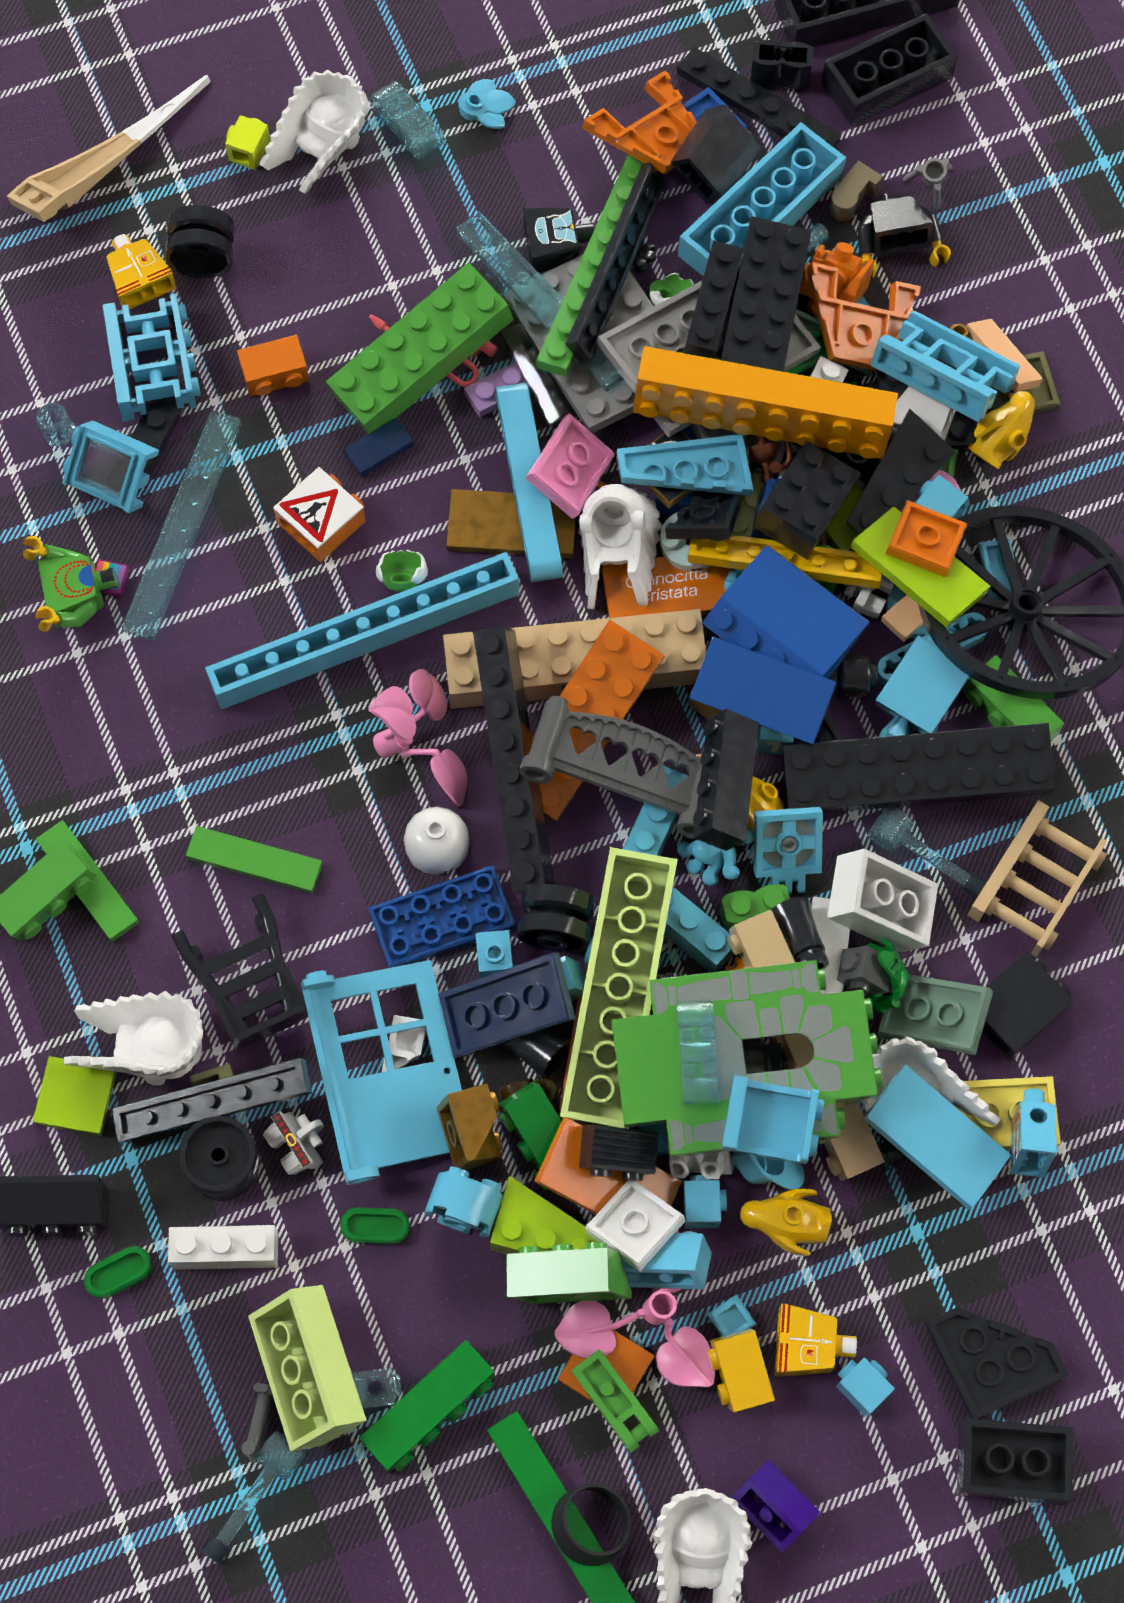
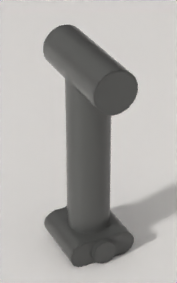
M256 1383L253 1386L258 1397L247 1441L241 1446L243 1454L252 1463L260 1461L262 1457L260 1445L271 1400L274 1399L270 1385Z

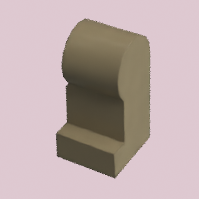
M858 160L832 193V203L829 211L831 217L839 222L851 220L855 215L856 207L866 195L874 199L880 192L883 176Z

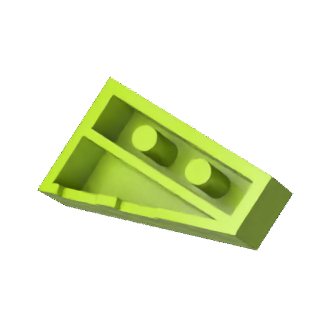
M509 1176L490 1241L491 1250L503 1254L519 1253L520 1247L535 1246L540 1247V1252L552 1251V1245L570 1244L573 1245L575 1250L586 1249V1243L598 1241L586 1233V1226Z

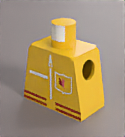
M126 234L119 235L113 239L112 245L115 251L109 253L106 257L121 307L128 304L129 309H132L176 289L171 269L146 239L132 243Z
M781 1304L778 1309L774 1376L782 1377L832 1372L835 1367V1356L855 1358L857 1337L837 1335L836 1317L788 1304Z

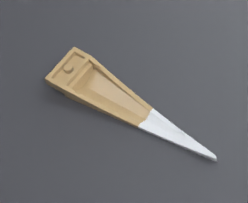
M208 75L203 76L162 107L115 136L71 159L28 177L11 191L7 198L13 206L43 222L54 217L58 210L71 207L211 82Z

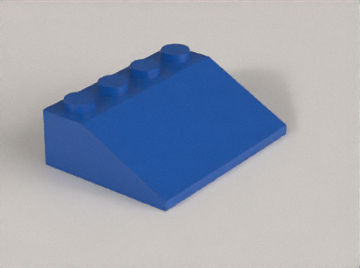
M766 545L721 596L702 624L729 643L829 679L870 622L769 545Z

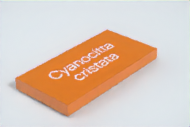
M665 557L655 558L656 566L651 569L654 578L651 580L652 591L647 593L648 605L641 607L637 603L631 579L628 577V564H601L609 618L700 609L701 615H708L726 592L724 582L730 572V568L717 566L684 571L672 566Z

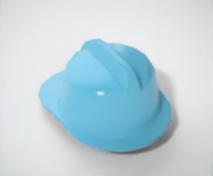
M736 1151L730 1155L733 1165L752 1184L774 1182L783 1188L792 1190L800 1188L804 1183L805 1175L801 1163Z

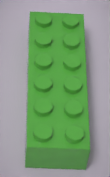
M468 262L330 377L326 383L338 401L360 426L370 434L397 418L514 320L512 313L504 299Z

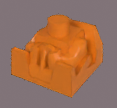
M837 243L832 251L824 250L825 246L821 244L816 250L811 263L815 262L837 267L836 298L858 303L868 289L874 260L869 259L862 264V258L853 255L854 248L848 243ZM807 262L804 266L799 293L814 299L807 272V266L811 263Z

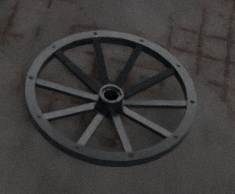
M1029 506L989 507L971 512L957 519L967 523L964 534L977 528L992 525L1011 592L963 548L958 546L955 557L989 584L990 589L1002 599L998 600L983 596L974 606L1003 612V614L950 634L942 623L918 604L925 628L939 650L950 662L974 680L990 688L1030 699H1060L1082 694L1098 687L1120 669L1124 664V629L1120 644L1116 651L1112 653L1047 618H1124V563L1104 540L1068 517ZM1003 523L1028 524L1049 529L1028 587L1022 588ZM1058 533L1081 545L1097 559V561L1046 592L1040 594L1037 591ZM1103 569H1106L1113 579L1123 606H1044ZM1006 624L1012 628L998 671L973 657L959 644ZM1039 627L1104 661V663L1084 675L1067 679ZM1028 631L1054 681H1033L1007 675L1022 632Z

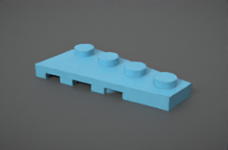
M738 434L617 449L621 483L747 496L753 495V485L743 435Z

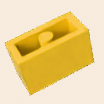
M746 1329L710 1340L712 1349L707 1350V1355L712 1370H718L722 1384L717 1385V1390L723 1406L728 1405L729 1410L737 1412L775 1401L755 1330Z

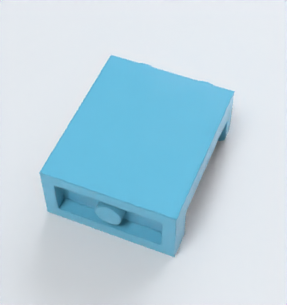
M918 635L877 697L876 706L893 717L898 715L912 725V729L920 734L935 733L938 730V725L970 676L950 662L931 637L927 636L924 639Z
M734 1075L722 1149L806 1164L809 1156L815 1157L817 1152L819 1135H813L812 1133L814 1121H821L824 1108V1100L818 1099L819 1090L812 1089L808 1091L748 1080V1077Z

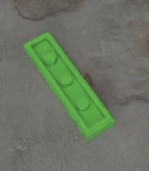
M62 820L37 837L36 841L45 854L49 853L62 840L66 841L78 851L98 876L92 880L90 888L77 896L110 941L113 942L139 924V921Z
M199 826L195 828L186 853V858L191 861L310 894L314 892L323 865L322 860Z

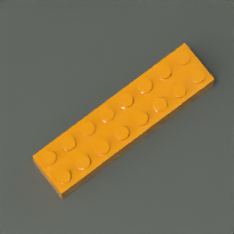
M644 346L637 377L633 413H639L649 418L658 417L659 415L667 417L676 423L698 424L708 429H725L740 435L752 434L766 437L772 441L784 440L794 442L801 446L807 440L817 447L827 448L836 453L848 452L859 454L864 458L883 459L893 428L898 393Z

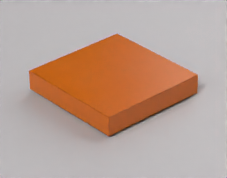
M907 500L885 554L946 577L967 523Z
M612 1330L616 1338V1346L605 1357L633 1393L655 1355L615 1330ZM572 1354L559 1375L558 1381L593 1402L571 1373V1370L585 1359Z

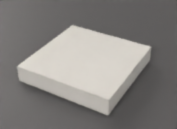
M628 1180L588 1223L585 1229L586 1233L598 1242H605L608 1248L619 1251L622 1260L641 1272L683 1225L685 1217L635 1180Z

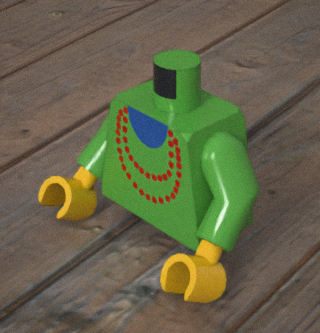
M29 536L23 542L25 546L34 548V550L25 549L23 552L25 559L34 560L38 555L42 559L38 560L46 606L40 607L34 617L35 619H45L38 626L42 632L49 631L52 625L56 628L83 626L96 611L104 607L100 590L118 586L117 576L113 567L96 572L95 564L91 558L82 553L48 544L43 546L42 541L36 536Z

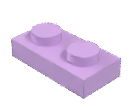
M515 361L465 387L464 394L478 416L482 417L498 409L496 387L527 383L530 392L533 390V383L519 362Z

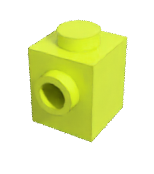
M240 115L236 124L231 125L227 132L225 145L228 160L256 170L265 153V147L270 143L268 125L259 119H250Z

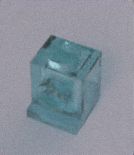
M391 1367L351 1372L363 1408L396 1404L395 1396L401 1395L399 1374L392 1373ZM373 1380L381 1383V1390L377 1394H371L368 1391V1385Z

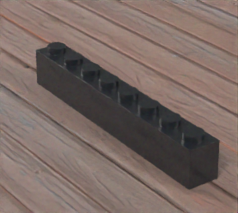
M499 625L473 631L512 888L513 892L523 894V890L527 886L555 884L540 786L539 783L527 780L519 772L523 758L529 755L533 742L515 630L506 625Z

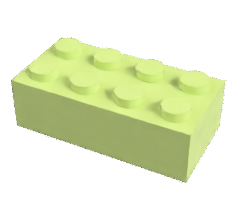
M323 1285L290 1289L248 1316L290 1452L323 1446L367 1421Z

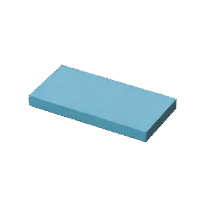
M907 1065L900 1068L862 1118L968 1210L976 1205L1011 1157L1009 1152Z

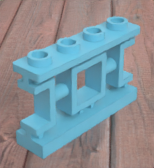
M176 293L170 294L171 301L165 302V298L159 299L160 311L131 316L128 304L122 305L121 310L116 309L115 303L103 304L117 401L123 422L135 420L134 412L140 411V415L147 414L145 401L175 396L177 408H184L183 404L189 403L191 409L197 408L195 396H201L198 378H192L191 376L192 371H197L193 352L187 353V347L192 346L189 328L183 329L182 324L188 322L185 304H178ZM168 315H174L178 340L172 341L170 330L155 332V329L170 326ZM120 323H125L127 334L140 331L143 333L127 337L129 347L127 349H124ZM167 347L169 360L139 365L137 352ZM182 363L186 385L184 390H181L178 379L163 381L165 377L178 375L177 364ZM128 372H133L135 383L148 380L151 382V384L135 386L137 398L132 399Z
M916 311L911 312L908 320L902 323L898 338L903 341L901 342L890 335H883L878 340L871 362L872 367L977 422H980L985 417L987 409L992 407L997 391L991 387L1003 393L1009 392L1013 388L1020 369L1019 364ZM936 359H940V360H942V361H944V362L950 364L951 366L957 368V370H955V369L949 367L948 365H946V364H944V363H942V362H940V361H938V360H936Z

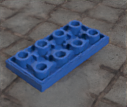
M712 636L690 699L722 711L729 709L759 722L762 726L814 745L837 682Z
M494 865L368 908L389 968L413 964L476 942V933L516 928Z

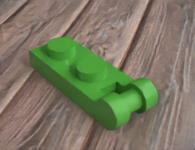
M600 1349L571 1370L573 1376L630 1453L639 1447L638 1443L645 1437L649 1436L651 1438L659 1432L653 1420ZM634 1415L639 1424L629 1431L623 1422Z

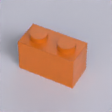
M297 334L237 350L250 397L268 395L274 390L285 387H298L302 383L309 381L307 365Z

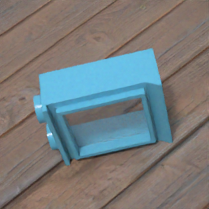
M95 421L79 425L74 430L71 438V443L73 444L71 454L63 465L65 475L62 484L71 485L120 507L127 513L142 508L143 501L136 498L137 491L146 486L150 478L149 474L143 472L146 461L158 456L159 450Z

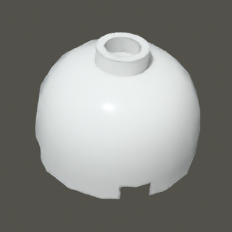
M436 806L425 808L412 817L406 827L404 845L406 854L413 866L424 873L439 875L452 868L456 869L462 864L468 855L470 839L467 826L458 814L450 809Z

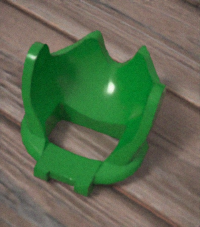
M884 937L882 938V943L886 948L872 943L867 944V946L879 952L878 961L889 974L894 990L893 993L884 997V993L867 996L871 999L872 1005L876 1007V1011L879 1014L887 1012L889 1008L894 1009L900 1006V997L905 992L909 979V974L898 951Z

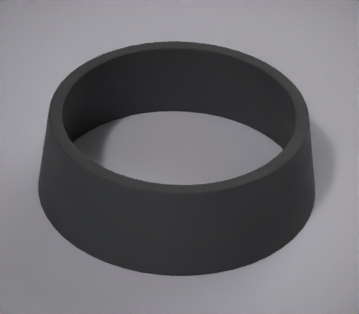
M597 1483L585 1484L565 1493L556 1503L551 1520L552 1533L558 1547L569 1559L585 1566H600L612 1561L627 1542L632 1524L631 1514L624 1499L612 1488ZM577 1492H597L608 1498L617 1508L622 1519L623 1536L621 1543L616 1548L606 1552H594L582 1547L572 1537L568 1529L566 1513L570 1500Z

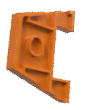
M665 70L648 80L644 89L661 107L627 128H624L608 111L602 108L586 118L582 128L645 164L651 162L657 171L665 174L675 168L670 161L697 121L691 112L686 111L681 102L683 97L679 90L673 89L670 83L671 77Z
M815 262L807 266V272L828 360L880 371L871 366L878 340L883 335H890L901 341L898 335L902 323L908 320L909 314L913 311L911 308L915 298L919 296L921 286L895 281L890 285L889 310L837 299L838 268Z

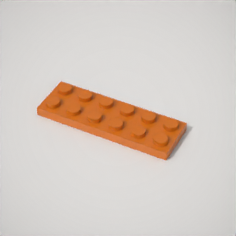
M609 619L560 694V697L568 701V708L572 712L599 714L624 720L665 658V655ZM576 728L570 730L576 754H580L596 741L595 737L590 733L582 734ZM609 740L601 741L603 751L610 742ZM554 771L551 782L539 783L544 813L558 820L583 781Z

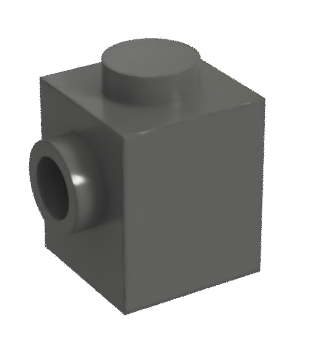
M870 946L843 949L837 981L849 987V991L863 990L864 996L889 993L891 978L879 963V952Z

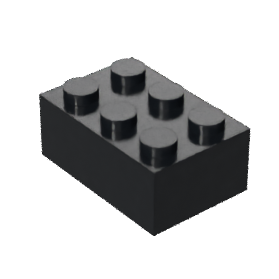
M806 440L762 505L753 527L808 560L850 496L861 473Z
M967 1418L959 1423L957 1496L1065 1505L1072 1502L1073 1427Z

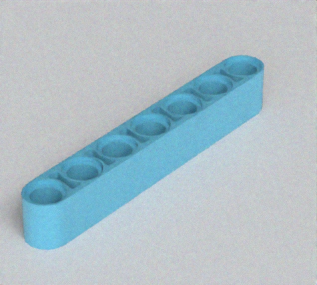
M527 383L496 387L497 405L531 583L563 578L562 562L550 499L525 479L541 454Z

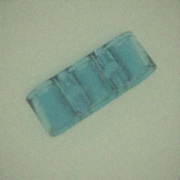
M398 81L390 82L369 96L370 103L377 115L417 159L423 158L445 143L444 136L436 123Z
M713 1001L677 1002L683 1104L719 1103Z

